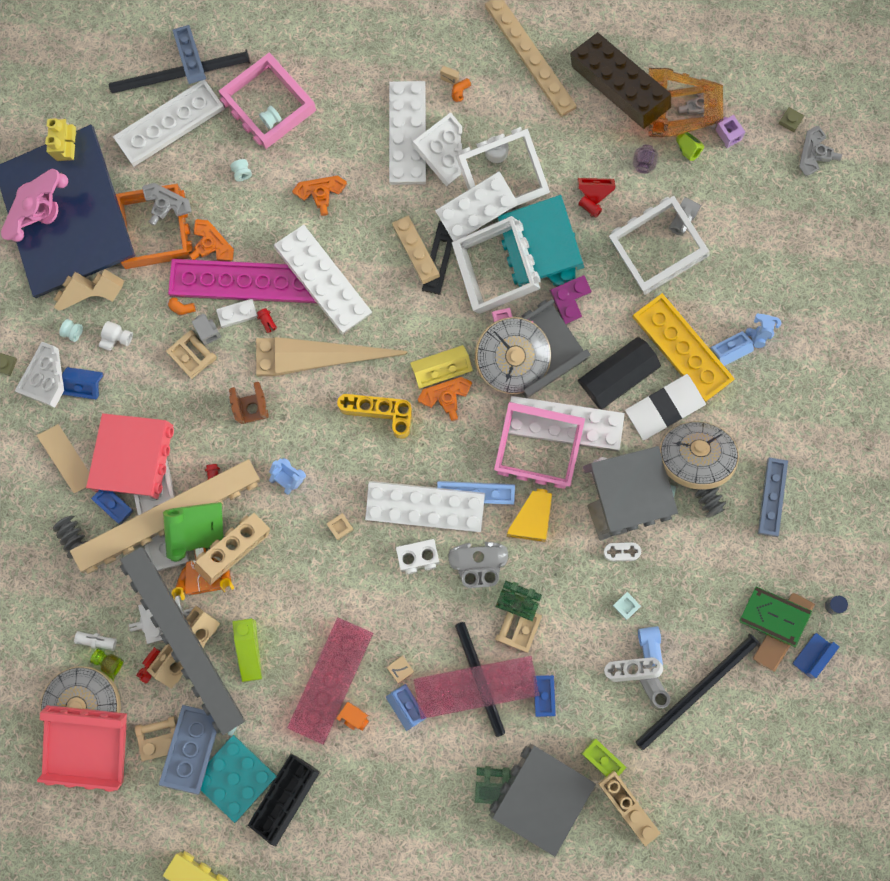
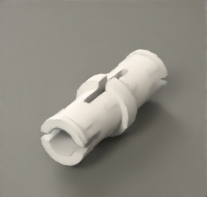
M77 631L74 642L75 644L91 646L92 649L102 648L114 651L117 639L103 637L98 633L93 635Z

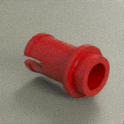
M583 196L578 203V206L589 212L591 217L597 218L602 212L601 205H596L586 196Z
M264 308L257 312V319L263 324L266 333H271L269 324L273 331L277 329V326L270 316V310Z
M218 464L206 465L205 472H207L208 480L219 474L220 468Z

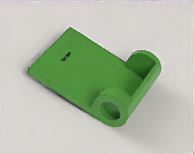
M221 502L172 508L163 512L166 557L171 561H181L186 556V551L210 548L216 540L224 538Z

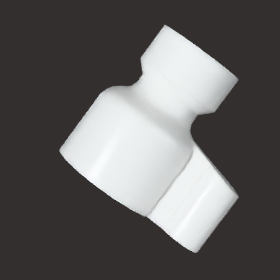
M107 321L101 332L102 339L99 347L111 351L117 341L128 346L132 340L133 332L123 331L120 325Z

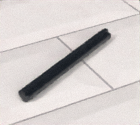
M465 622L457 623L455 628L496 737L505 734V729Z

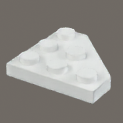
M451 112L411 143L446 187L461 175V169L456 156L460 155L459 151L462 150V125Z
M41 342L15 392L55 408L64 392L59 349L53 345Z

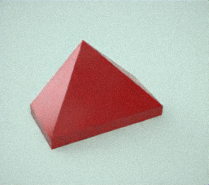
M578 178V188L596 205L614 191L616 187L614 179Z

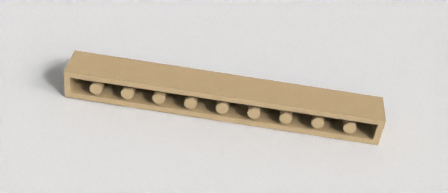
M248 459L70 550V553L80 572L93 573L98 570L97 566L103 563L107 565L117 560L116 556L122 553L127 555L135 550L134 547L141 544L144 546L152 542L153 537L157 535L160 537L164 536L163 512L165 510L221 502L223 505L224 500L228 498L230 500L236 499L241 495L240 492L246 489L251 491L258 487L257 483L260 482V478Z

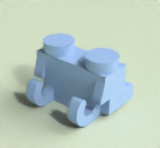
M757 313L754 323L761 322V326H758L756 329L747 328L745 334L751 337L755 348H763L768 338L772 339L774 336V326L777 329L781 326V320L777 317Z
M280 458L278 461L275 460L269 471L271 473L269 482L272 484L275 481L285 488L284 493L287 495L292 490L297 489L306 478L304 471L293 468L285 458Z

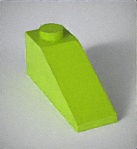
M251 618L232 621L242 682L261 680L262 673L256 620Z

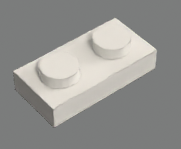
M252 299L216 309L222 328L257 318V312Z

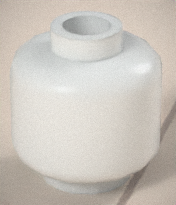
M492 136L487 140V142L491 143L495 141L493 137L496 136ZM508 142L485 151L487 159L492 163L503 162L508 156Z

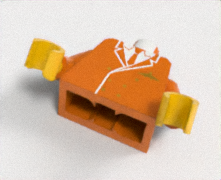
M206 548L195 549V559L200 553H206ZM212 558L214 562H220L216 558ZM195 560L188 561L182 569L176 587L172 590L171 594L174 600L178 595H180L181 600H184V592L190 596L222 590L225 593V589L228 586L233 590L234 586L231 582L230 570L210 585L194 569Z

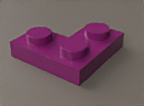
M585 275L549 290L565 324L582 317L575 299L592 292Z

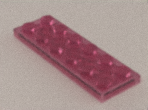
M337 617L290 720L288 729L320 744H325L374 633Z
M532 656L414 679L421 719L540 696Z

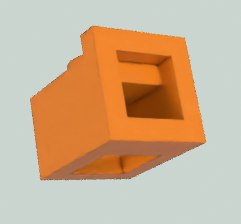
M350 702L346 703L336 718L339 721L345 719L344 724L352 730L356 727L363 731L369 723V720H367L369 715Z

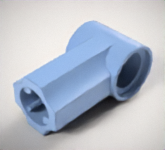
M659 627L639 628L638 638L640 646H642L644 658H656L663 665Z

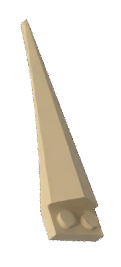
M279 337L256 338V376H279L339 364L406 355L407 351Z

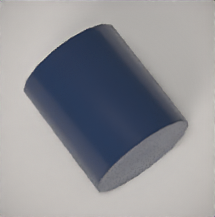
M840 595L831 597L825 602V609L832 615L843 613L848 608L846 598Z

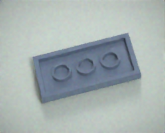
M182 705L159 786L195 795L200 794L217 734L212 725L214 720L211 714L207 716L202 709Z

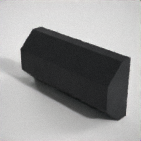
M636 337L579 378L578 383L596 406L602 410L659 369L661 364L649 344L640 337Z
M290 753L248 826L270 845L276 847L320 771Z

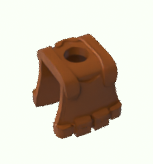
M253 382L256 394L240 398L235 387L229 389L232 412L235 420L240 424L269 418L264 392L259 382ZM250 404L258 406V410L253 414L247 411V407Z

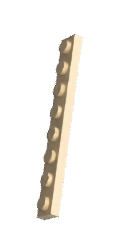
M490 0L485 3V8L560 117L576 109L577 105L505 1Z

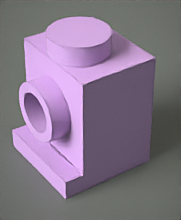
M734 115L729 118L724 117L717 123L716 132L725 143L726 148L743 139L745 131Z

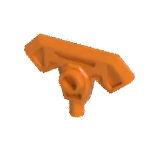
M338 175L299 182L292 192L304 201L312 194L317 208H320L321 216L328 215L327 207L329 206L330 191L339 195L346 187L347 181Z
M196 219L194 235L203 238L196 244L195 250L188 255L190 259L195 260L199 256L205 257L216 251L218 261L231 262L234 254L232 246L208 220Z
M459 377L423 389L418 402L432 408L438 400L445 413H449L451 421L458 420L456 394L466 397L472 386V381Z

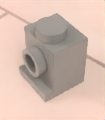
M205 314L198 315L192 321L204 345L221 338L213 320H208Z

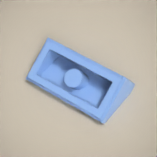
M743 331L710 347L711 351L724 366L754 351L753 341Z

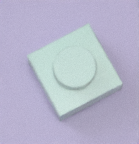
M628 592L613 605L625 620L630 618L641 607Z

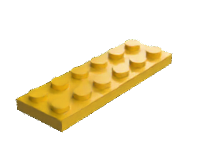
M663 293L633 314V319L681 376L689 375L705 403L735 380Z

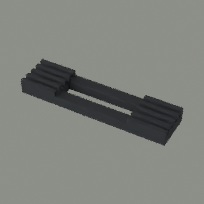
M442 221L438 223L430 255L435 264L440 241L447 242L439 272L440 277L423 284L422 291L438 295L441 294L453 242Z

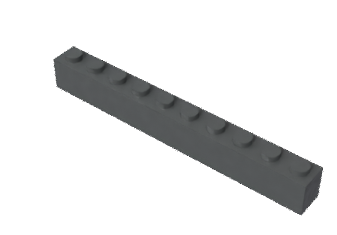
M140 547L121 558V570L125 576L129 574L132 580L130 582L132 589L135 593H140L143 598L140 600L145 610L149 609L153 615L150 617L152 623L156 628L160 627L163 632L160 635L166 645L170 644L173 650L171 655L175 662L178 663L180 661L183 667L181 670L186 680L190 679L194 685L191 689L197 698L201 697L204 702L202 708L206 715L211 714L214 720L212 725L216 732H221L222 735H225L244 723L246 720L145 548Z

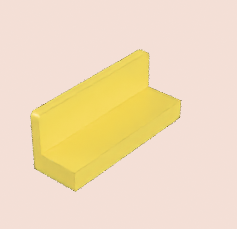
M463 345L410 363L419 389L473 371L469 355Z

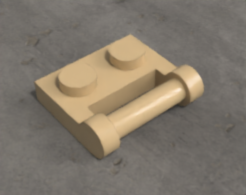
M193 330L187 332L166 350L170 357L191 379L217 359V356L213 352L210 353L198 340ZM188 342H191L205 357L202 361L186 346Z
M509 603L505 620L495 640L528 653L542 615ZM515 613H519L521 617L512 640L508 639L506 636Z
M175 716L169 717L168 720L144 726L142 724L135 725L141 761L168 755L177 724ZM166 728L171 729L170 734L145 740V733Z

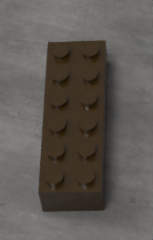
M598 32L570 53L572 68L643 129L671 108V93Z

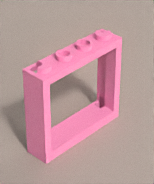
M270 52L219 90L221 96L219 100L223 103L224 107H229L232 110V116L237 121L240 119L244 130L247 133L251 132L254 135V141L259 145L262 144L265 149L316 111L314 101ZM269 68L302 106L266 134H263L231 96Z
M509 402L494 470L498 471V475L509 477V474L517 475L516 479L524 481L532 478L536 479L535 483L542 485L550 482L554 483L556 488L565 489L566 486L570 487L585 418ZM513 411L577 424L565 479L502 465Z

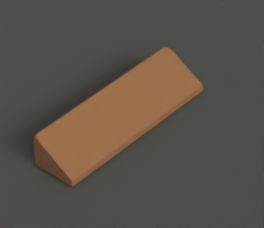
M792 593L788 599L811 611L815 606L814 603L795 593ZM767 635L754 655L753 660L759 665L775 672L790 645Z

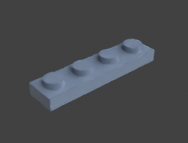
M190 25L173 29L188 83L192 84L205 80L206 76Z
M770 457L767 459L758 534L772 537L779 536L788 460Z

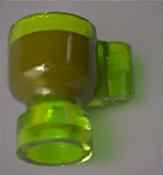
M98 648L92 654L90 663L96 666L100 665L101 671L114 682L115 676L123 666L124 660L114 654L106 655L104 651Z

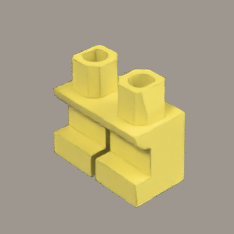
M47 119L48 136L45 141L47 145L46 152L56 161L74 160L76 126L73 124L67 125L66 119Z

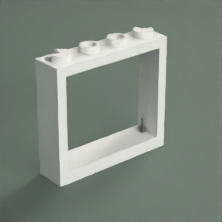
M519 127L511 130V135L505 137L504 134L493 137L495 141L488 143L486 140L476 144L478 148L470 150V147L459 151L460 155H457L456 159L469 190L475 186L466 161L467 158L523 137L540 187L516 196L515 199L518 205L550 193L528 129L522 130Z
M675 196L664 198L659 202L658 206L646 209L643 215L630 219L627 225L622 228H615L611 235H609L612 244L644 295L710 256L708 248ZM673 206L699 249L644 282L618 240Z
M513 216L452 242L472 309L478 314L540 289V277L534 271L533 265H535V262L527 249L529 248V243L522 234L524 230L520 220L518 221ZM512 229L530 283L483 302L467 249Z

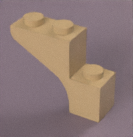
M106 269L101 274L97 273L93 281L74 272L72 277L68 276L64 281V290L57 292L54 298L56 301L54 308L63 310L91 296L104 297L113 302L121 290L124 280Z

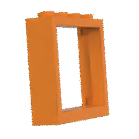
M178 183L162 186L186 198L184 190L180 189ZM143 189L116 194L126 228L127 222L124 205L146 202ZM188 214L178 216L183 249L130 258L121 262L123 267L130 269L170 262L172 259L190 258L188 255L193 251L191 240L188 241V235L191 234L189 224H186L185 220Z

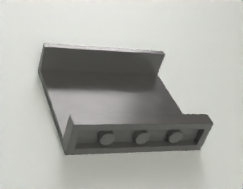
M553 299L542 301L537 305L538 309L533 312L529 310L522 315L523 319L533 321L543 331L548 339L551 350V360L546 375L523 391L522 394L525 398H529L591 356L587 349H582L553 306L555 302Z
M659 446L583 466L585 474L592 472L608 529L602 530V535L609 533L610 536L622 533L621 529L626 528L627 532L639 529V524L643 523L644 527L654 525L657 519L664 522L672 520L671 515L678 514Z
M530 743L529 746H525L522 750L520 762L511 769L510 775L512 776L508 783L505 782L500 789L501 795L498 800H494L491 804L489 816L556 857L596 783Z

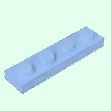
M437 482V488L485 493L484 503L514 505L515 484Z

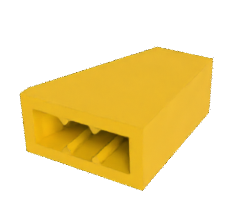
M545 489L532 491L508 529L507 537L545 542L552 493H548V490Z

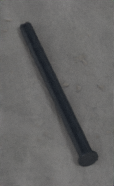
M245 49V52L201 61L204 72L247 62L251 64L247 49ZM183 66L110 82L109 90L111 93H117L186 77Z
M749 633L748 638L637 739L636 745L641 750L646 749L756 646L759 647V641Z

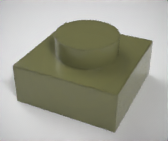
M788 107L778 124L795 132L805 115Z
M0 353V373L11 376L17 358Z

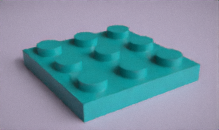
M233 735L208 762L201 791L236 823L275 780L277 775Z

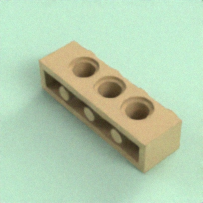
M255 513L251 516H245L239 522V526L235 529L233 527L229 529L222 540H216L210 546V550L206 553L202 552L196 557L194 569L210 585L268 537L270 528ZM241 533H248L250 537H243ZM234 545L236 549L230 550L226 546ZM219 557L221 561L214 562L212 558Z
M196 605L186 617L187 622L204 648L205 643L216 632L220 623ZM170 644L165 645L147 671L156 680L172 689L179 682L183 667L180 661L176 663L171 655L173 650Z

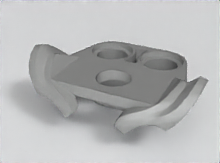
M485 542V546L471 547L470 543H465L452 548L449 551L448 560L450 566L458 570L464 586L468 588L491 587L499 581L500 568L506 565L508 561V550L506 546L493 542ZM477 551L484 554V559L481 562L473 560V554ZM487 572H493L495 578L492 581H487L484 579V575ZM473 573L476 579L471 583L466 582L464 579L465 575Z

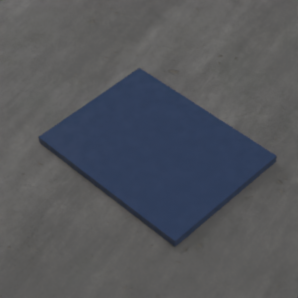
M91 124L76 131L74 160L56 161L46 152L47 145L45 144L0 164V190L8 214L16 198V192L23 184L33 181L50 169H55L68 178L66 187H56L54 193H52V202H57L58 204L56 219L50 224L37 221L21 228L24 232V238L20 242H16L34 298L64 287V281L68 276L72 277L74 272L83 277H88L135 257L96 132Z

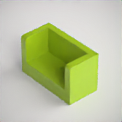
M595 738L580 753L605 777L613 771L620 776L627 768Z

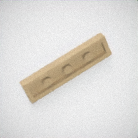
M409 215L393 222V228L422 284L439 278V272Z

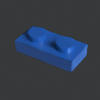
M99 490L91 498L119 525L134 511L112 491Z
M554 675L533 676L535 717L556 716Z

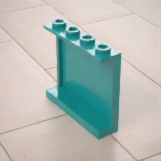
M562 195L498 216L499 221L511 216L521 221L524 229L522 231L523 237L529 243V248H527L529 255H532L535 262L533 268L538 273L540 279L577 267V270L585 268ZM511 229L503 233L504 240H501L504 251L508 250L509 256L506 257L510 268L513 267L515 272L512 274L514 284H518L521 287L530 282L513 230Z

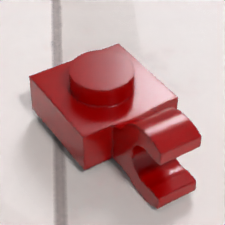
M155 647L142 662L145 667L140 669L136 675L145 684L152 677L147 669L161 652Z

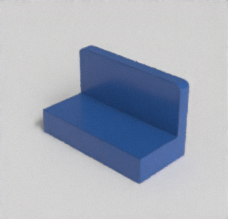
M67 367L62 373L64 387L62 395L97 400L99 397L98 383L103 377V372Z
M815 633L793 661V665L809 678L815 679L840 646L835 642L826 641L819 634Z

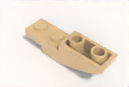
M615 771L598 783L618 813L645 847L661 834Z

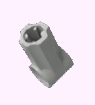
M684 197L680 204L690 222L694 220L701 205L687 197ZM677 214L669 229L676 235L683 236L687 228Z
M658 677L639 680L653 708L661 710L669 705L670 696L663 688ZM656 695H662L664 697V705H658L656 703Z

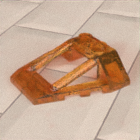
M649 68L648 75L665 89H667V80L696 86L668 90L671 93V97L703 93L704 98L703 117L668 121L665 112L647 126L649 137L677 136L723 121L722 84L702 78L699 80L689 77V74L673 72V69Z

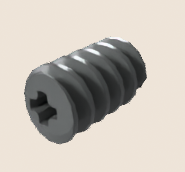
M719 487L711 489L691 488V490H698L695 493V497H702L698 501L699 504H705L702 510H709L706 518L713 517L728 509H723L727 503L726 501H719L723 495L715 494Z
M73 515L59 520L53 526V531L57 532L56 536L58 539H61L60 544L64 545L63 550L68 552L67 557L69 559H74L70 550L88 542L81 541L85 535H78L82 529L74 528L78 522H71L75 517Z

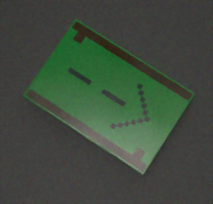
M756 586L739 622L796 648L812 611Z

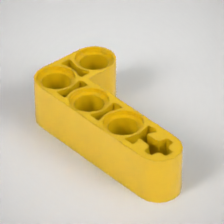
M343 394L337 400L340 412L345 415L393 419L392 429L397 438L404 439L410 433L412 408L407 400ZM346 401H349L350 405H347V408H344L343 404H346ZM364 403L370 404V408L367 410H362L360 407ZM382 405L389 406V410L386 412H381L379 409ZM400 407L408 408V412L405 414L399 413L398 410ZM399 425L406 426L404 432H398L396 428Z

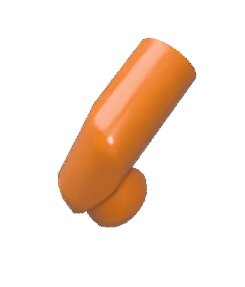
M468 78L453 85L451 96L455 102H461L464 99L463 90L471 86Z
M175 297L169 300L168 307L178 315L196 312L194 303L183 305Z

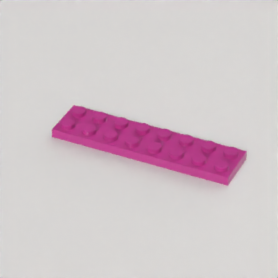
M172 259L168 290L170 297L317 303L287 264Z

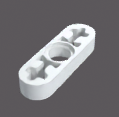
M653 657L613 661L605 666L604 673L613 682L657 678L662 674L663 665ZM652 664H655L657 666V668L653 669V672L649 669L643 668V666L645 668H651ZM633 665H637V673L633 675L629 674V668ZM614 668H616L618 672H615V675L613 676L611 672H613Z

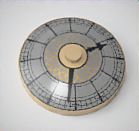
M517 317L503 318L489 325L479 337L475 348V363L481 378L491 388L508 394L523 393L526 388L543 378L549 369L551 360L550 345L543 331L531 321Z
M693 421L675 426L664 436L660 446L662 461L667 475L675 482L688 488L711 489L726 483L733 476L738 465L739 452L733 438L720 427L706 422Z
M79 666L60 672L49 682L44 690L40 711L47 705L120 713L121 701L118 689L108 675L93 667Z

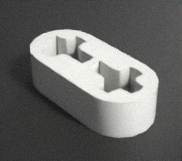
M632 542L610 543L604 548L603 555L606 560L611 562L634 561L641 555V548L638 544ZM613 547L614 551H621V554H615L614 558H612L611 554H607V551ZM633 547V550H637V553L631 557L629 553H624V551Z

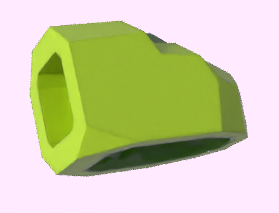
M680 130L677 133L676 142L680 147L682 155L690 161H694L703 151V143L685 130Z

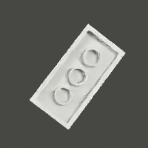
M500 171L435 211L452 240L457 241L518 205V202Z

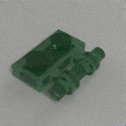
M505 580L503 588L510 590V592L502 589L495 607L533 621L539 603L532 601V599L540 602L542 594L535 592V589L519 586L517 582L513 581L511 583Z
M485 766V768L477 767L476 775L484 776V782L476 781L474 803L492 804L494 800H498L501 795L500 789L505 782L508 783L509 778L512 776L510 775L511 770H509V767H503V769L491 768V766ZM490 776L502 777V783H490Z

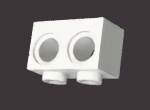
M434 539L396 547L400 570L406 574L416 573L419 568H425V570L435 569L436 565L439 564ZM425 551L433 553L431 560H424L422 558ZM406 555L414 557L412 564L407 565L403 562Z

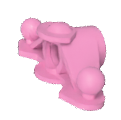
M50 169L33 181L19 187L16 192V198L2 227V238L20 242L24 238V232L21 228L37 221L44 224L52 223L58 214L57 202H52V193H54L56 187L64 188L67 186V176L55 169Z

